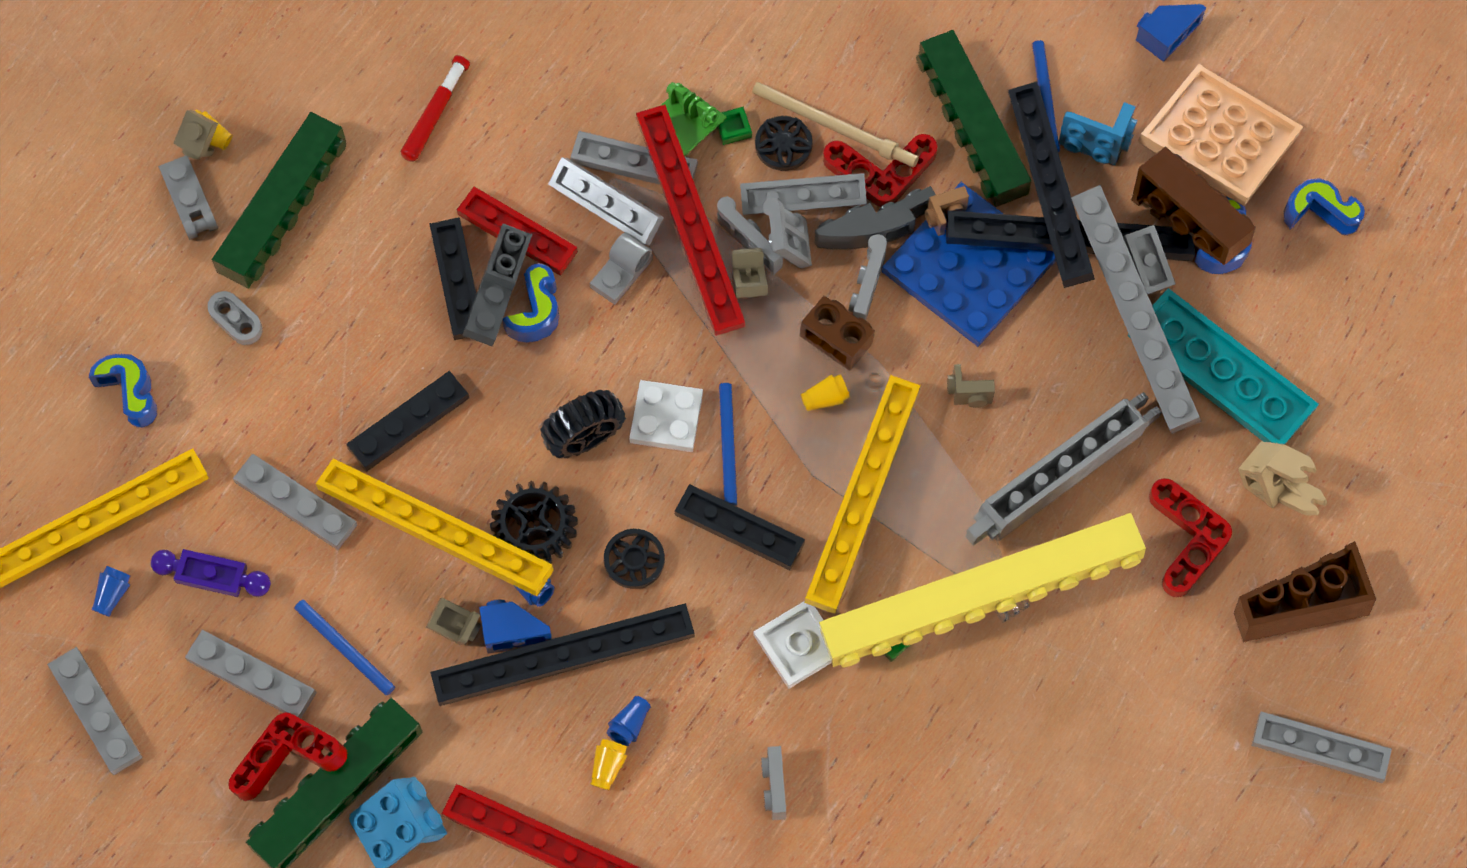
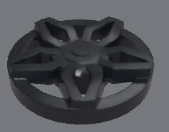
M777 116L764 121L758 129L755 137V150L759 159L768 167L782 171L792 170L801 166L809 158L812 151V135L808 127L799 118ZM786 123L784 130H782L779 124ZM772 126L778 132H771L770 127ZM796 126L794 132L788 131L791 127ZM800 130L804 133L807 140L798 137ZM766 132L768 138L760 143L763 133ZM800 143L805 147H797L796 144ZM767 145H771L772 148H763V147H765V146H767ZM793 152L796 154L804 153L799 159L791 162ZM777 154L778 162L772 161L766 155ZM782 156H788L786 163L784 162Z
M627 529L619 532L608 542L604 552V565L609 577L618 585L630 589H642L652 584L662 573L665 564L662 544L653 534L642 529ZM629 536H637L632 541V545H629L627 542H624L621 539ZM645 538L644 547L639 546L640 541ZM649 540L656 546L659 555L651 551L646 552L649 549ZM615 545H618V546L623 547V548H625V549H624L623 552L621 553V552H619V550L616 548ZM611 550H613L615 555L621 559H617L610 566L609 556ZM652 558L659 562L648 563L647 559ZM623 565L624 569L622 571L614 573L618 566ZM645 568L649 570L657 568L655 572L646 579L647 571L645 570ZM630 571V578L633 582L623 580L620 577L625 576ZM635 572H641L642 581L637 580Z

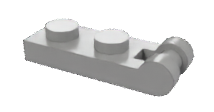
M183 156L158 166L189 240L198 237L197 233L207 229L210 232L218 229L188 156ZM200 215L204 217L194 222L191 221L192 218Z
M731 197L719 199L717 203V220L719 224L745 249L762 248L764 267L773 275L782 268L783 257L773 252L769 241L761 234L758 225L751 219L746 220L736 210L735 201Z
M880 234L872 235L868 240L867 259L869 262L867 266L861 265L857 283L861 284L859 294L853 293L848 311L853 312V316L856 318L867 319L885 260L887 241Z

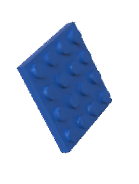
M960 182L956 186V188L965 186L968 192L969 201L965 212L1003 214L964 183ZM925 220L882 266L881 272L979 347L1056 262L1053 251L946 244V229L944 235L938 236L935 228H930L927 220Z

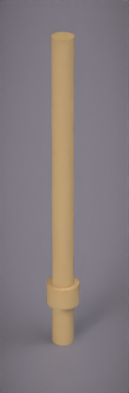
M757 82L753 87L752 92L879 151V155L888 160L894 158L913 168L919 160V156L900 148L898 143L890 139L882 140L762 83Z

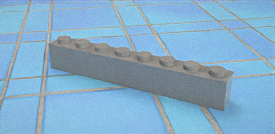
M1101 185L1071 197L1169 430L1173 434L1202 422Z

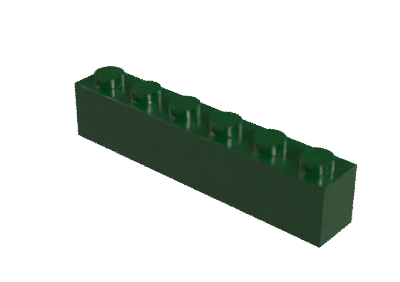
M954 30L920 42L919 54L916 56L921 72L927 73L930 79L929 87L933 96L939 97L941 100L944 118L948 123L952 122L958 145L961 148L965 147L969 155L967 157L968 164L973 173H978L984 196L987 199L991 198L996 208L1029 195L1032 180Z
M313 112L309 113L211 259L217 273L248 289L253 281L260 279L265 269V263L270 256H274L278 252L284 234L287 230L291 231L294 228L298 219V213L303 206H307L314 196V189L320 181L323 182L330 172V165L335 157H340L344 152L346 139L341 126Z
M392 697L386 703L380 702L376 705L369 715L371 718L362 727L358 725L353 728L346 736L347 742L343 746L347 750V759L339 769L329 772L320 768L316 773L306 775L299 782L298 790L290 798H283L273 809L274 814L265 823L263 821L259 822L248 835L250 838L246 843L270 868H288L423 733L420 724Z

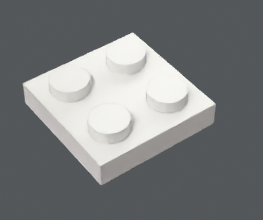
M640 380L629 438L630 443L693 452L703 389Z
M804 601L758 628L753 633L788 689L832 663L820 632L819 622L823 621V618L814 606L806 604Z

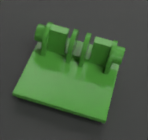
M671 82L666 89L669 98L661 105L665 104L683 154L686 156L727 117L681 83Z

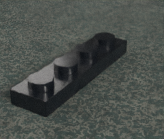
M459 217L429 224L454 340L468 338L463 336V332L476 296Z
M449 370L346 444L347 448L367 472L468 400L469 394Z
M691 484L688 485L674 511L675 516L790 571L805 544L804 538Z

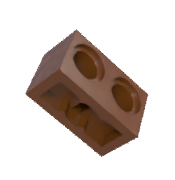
M823 296L802 320L799 336L851 371L872 345L875 330L872 329V326L865 319L856 318L850 314L839 301L830 300ZM827 319L833 324L824 325L820 323V320ZM854 337L858 342L850 343L845 338Z

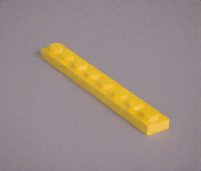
M890 375L804 603L834 614L836 613L921 385Z
M192 448L0 548V588L210 479L195 450Z
M334 458L316 482L318 490L536 597L554 571L552 564Z

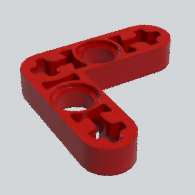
M920 134L915 136L905 146L904 150L915 155L918 153V146L920 148L929 147L928 152L924 151L919 155L916 166L914 168L910 166L913 173L907 177H901L895 171L899 165L907 164L894 159L882 171L848 144L837 140L825 146L823 162L825 167L836 176L852 174L857 168L866 169L869 172V177L865 179L866 198L876 206L882 207L889 202H894L895 204L936 158L938 145L932 136ZM839 152L843 153L842 160L840 158L831 159L832 153L835 155ZM845 163L849 165L847 170H845ZM875 178H877L876 185L872 184ZM880 189H890V196L888 194L879 195Z
M1163 478L1153 484L1149 493L1150 503L1154 508L1193 536V539L1167 569L1162 579L1163 589L1168 595L1182 597L1191 590L1227 546L1232 536V528L1224 518L1175 481ZM1168 489L1171 492L1169 498L1166 497L1164 500H1161L1158 497L1159 491L1163 492ZM1181 498L1183 501L1179 503L1176 511L1172 509L1174 503H1177L1178 499ZM1185 507L1195 508L1199 513V519L1193 522L1185 520L1182 516V509ZM1206 517L1209 520L1206 526L1204 525L1201 531L1198 529V527L1201 526L1204 518ZM1221 529L1223 531L1221 537H1217L1215 540L1210 537L1211 530ZM1192 550H1200L1205 554L1206 562L1201 565H1195L1189 560L1188 553ZM1185 568L1189 572L1182 582L1183 585L1179 584L1177 587H1174L1171 584L1173 581L1172 577L1177 578Z
M281 713L271 721L233 772L228 786L240 800L250 801L260 794L291 751L323 770L331 772L339 769L345 763L347 750L333 736L291 713ZM287 727L292 728L295 732L291 736L283 730ZM314 735L312 744L302 748L303 741L307 737ZM323 748H325L327 751L333 754L331 756H325L322 753ZM268 750H272L270 759L260 763L261 756Z

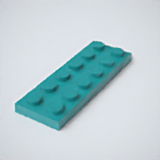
M1168 288L1152 305L1183 379L1263 442L1285 445L1317 409L1319 403Z

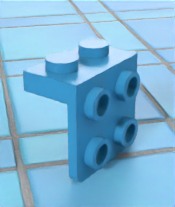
M1124 102L1113 127L1072 112H1066L1062 122L1059 143L1068 151L1074 153L1081 152L1092 156L1097 162L1116 165L1121 151H1128L1134 137L1133 132L1138 121L1133 118L1136 106Z
M416 777L393 779L349 816V821L375 868H390L419 844L439 841L448 834L442 824L443 821L440 814L433 808L426 796L425 787Z

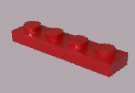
M475 186L457 208L458 216L495 238L498 237L502 224L532 234L526 256L539 264L548 266L560 276L578 253L577 246Z

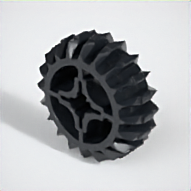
M597 390L594 393L589 391L586 395H579L572 401L568 400L567 404L559 406L558 410L551 413L549 418L544 421L540 429L544 440L543 443L547 450H550L551 454L556 456V458H570L573 455L579 456L581 453L587 452L603 442H607L610 436L615 435L616 431L621 429L626 419L625 412L622 409L623 405L619 398H616L610 390Z
M530 481L528 484L529 489L524 490L522 485L518 483L516 485L517 493L514 494L506 490L505 497L507 501L498 499L496 505L500 510H492L491 512L492 519L495 520L490 523L491 531L495 532L493 536L540 559L545 558V561L550 564L552 563L551 555L553 554L562 559L563 551L561 547L570 549L572 542L569 538H576L577 531L573 528L578 525L577 517L573 516L576 512L575 506L568 504L569 497L567 494L559 496L560 491L557 486L548 492L546 482H542L540 488H535L534 482ZM537 503L533 508L526 509L523 507L528 504ZM551 508L561 519L557 531L547 521ZM511 517L521 526L517 540L508 532V524ZM534 520H538L540 522L538 527L534 525V528H530L528 526L530 521L534 523ZM542 539L546 541L542 544L531 545V543L535 540Z

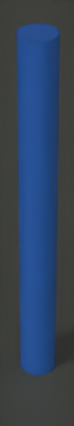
M1037 40L1032 43L1037 82L1058 152H1060L1044 41Z
M721 383L719 384L724 501L737 506L732 384Z
M304 599L296 604L294 609L383 694L388 696L395 689V686Z

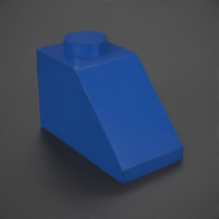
M1202 4L1158 6L1152 14L1147 12L1139 20L1136 41L1164 62L1202 23L1206 7Z
M492 600L486 603V606L479 607L488 654L513 650L552 639L549 626L512 601Z

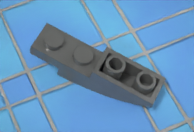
M931 186L923 190L915 189L907 194L905 199L895 204L894 202H889L883 205L877 213L871 203L862 207H852L844 216L821 223L815 230V244L817 248L859 249L867 248L869 238L875 234L884 236L887 243L914 233L916 218L925 214V210L928 209L929 198L936 194Z
M502 224L470 310L463 336L493 347L532 234Z

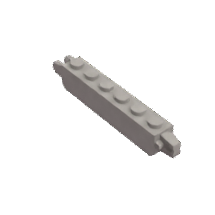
M1144 392L1131 401L1123 399L986 499L980 506L979 512L973 518L976 523L967 529L965 537L973 546L988 536L991 540L1000 541L1142 436L1145 428L1157 420L1162 411L1155 407L1143 416L1139 413L1138 409L1143 407L1149 399Z

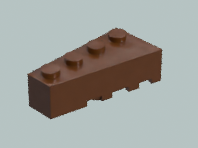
M1164 147L1139 167L1131 201L1138 206L1142 203L1152 208L1150 209V214L1158 220L1165 217L1171 221L1174 231L1181 236L1191 235L1194 245L1225 265L1251 244L1256 227L1250 218L1239 213L1224 195L1218 194L1208 185L1202 175L1196 174L1189 168L1180 155L1174 154L1167 147Z
M1354 541L1346 545L1344 549L1334 554L1329 553L1305 568L1302 566L1280 580L1275 579L1239 596L1234 616L1243 642L1369 616L1376 597L1358 547Z

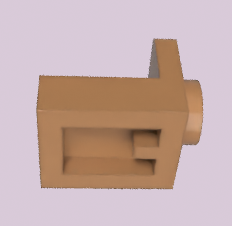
M965 186L929 198L925 217L929 227H934L938 236L945 234V217L948 210H967L969 195Z

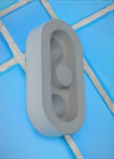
M221 291L209 299L207 308L212 320L237 343L250 345L259 340L263 331L260 319L233 293ZM225 307L231 308L226 314L220 313ZM246 327L252 328V330H251L250 333H248V334H243V333H242V330H243L244 328H246Z

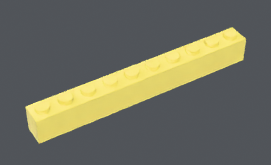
M1129 513L820 621V632L833 667L838 665L849 667L858 663L863 656L886 654L891 651L892 646L904 643V645L915 644L923 639V635L935 632L937 635L952 630L955 624L966 621L968 624L982 620L986 613L995 610L999 613L1009 611L1017 606V602L1029 599L1030 602L1040 600L1048 595L1047 592L1060 588L1061 591L1069 590L1077 586L1080 580L1089 577L1092 580L1103 578L1110 573L1109 570L1120 566L1123 569L1134 567L1141 562L1140 559L1144 558L1146 547L1134 518Z

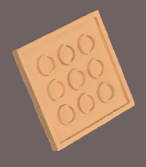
M1198 64L1141 133L1138 142L1155 153L1167 147L1174 154L1180 155L1185 164L1196 174L1202 175L1208 185L1245 206L1298 137L1303 126Z

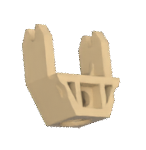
M1261 441L1238 468L1244 487L1256 497L1262 499L1271 508H1274L1279 502L1307 516L1319 514L1318 508L1314 505L1315 503L1324 506L1327 504L1322 491L1306 483L1309 479L1303 471L1306 470L1312 473L1317 471L1311 457L1287 445Z

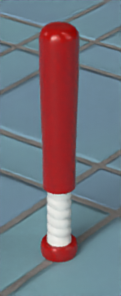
M461 55L453 57V66L446 76L444 83L437 88L400 151L401 156L405 160L414 162L421 154L452 96V90L459 80L461 73L467 71L470 67V62Z

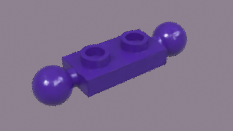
M185 549L182 550L180 559H176V556L169 550H159L153 554L150 562L152 570L158 575L165 576L174 571L173 580L177 584L239 597L241 587H244L250 595L261 597L269 591L271 586L269 576L262 571H253L246 575L248 568L246 563Z

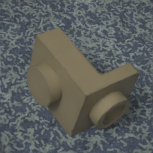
M187 110L173 144L182 148V153L193 159L199 160L200 157L212 156L214 150L209 145L218 123L194 110Z
M762 248L732 251V279L736 298H754L756 296L768 295Z
M954 364L953 374L947 375L948 394H953L954 405L968 404L970 407L980 408L987 404H992L995 394L994 380L962 381L961 364Z
M440 598L425 628L459 645H463L468 640L473 641L481 626L477 622L480 614L475 611L470 612L444 598Z

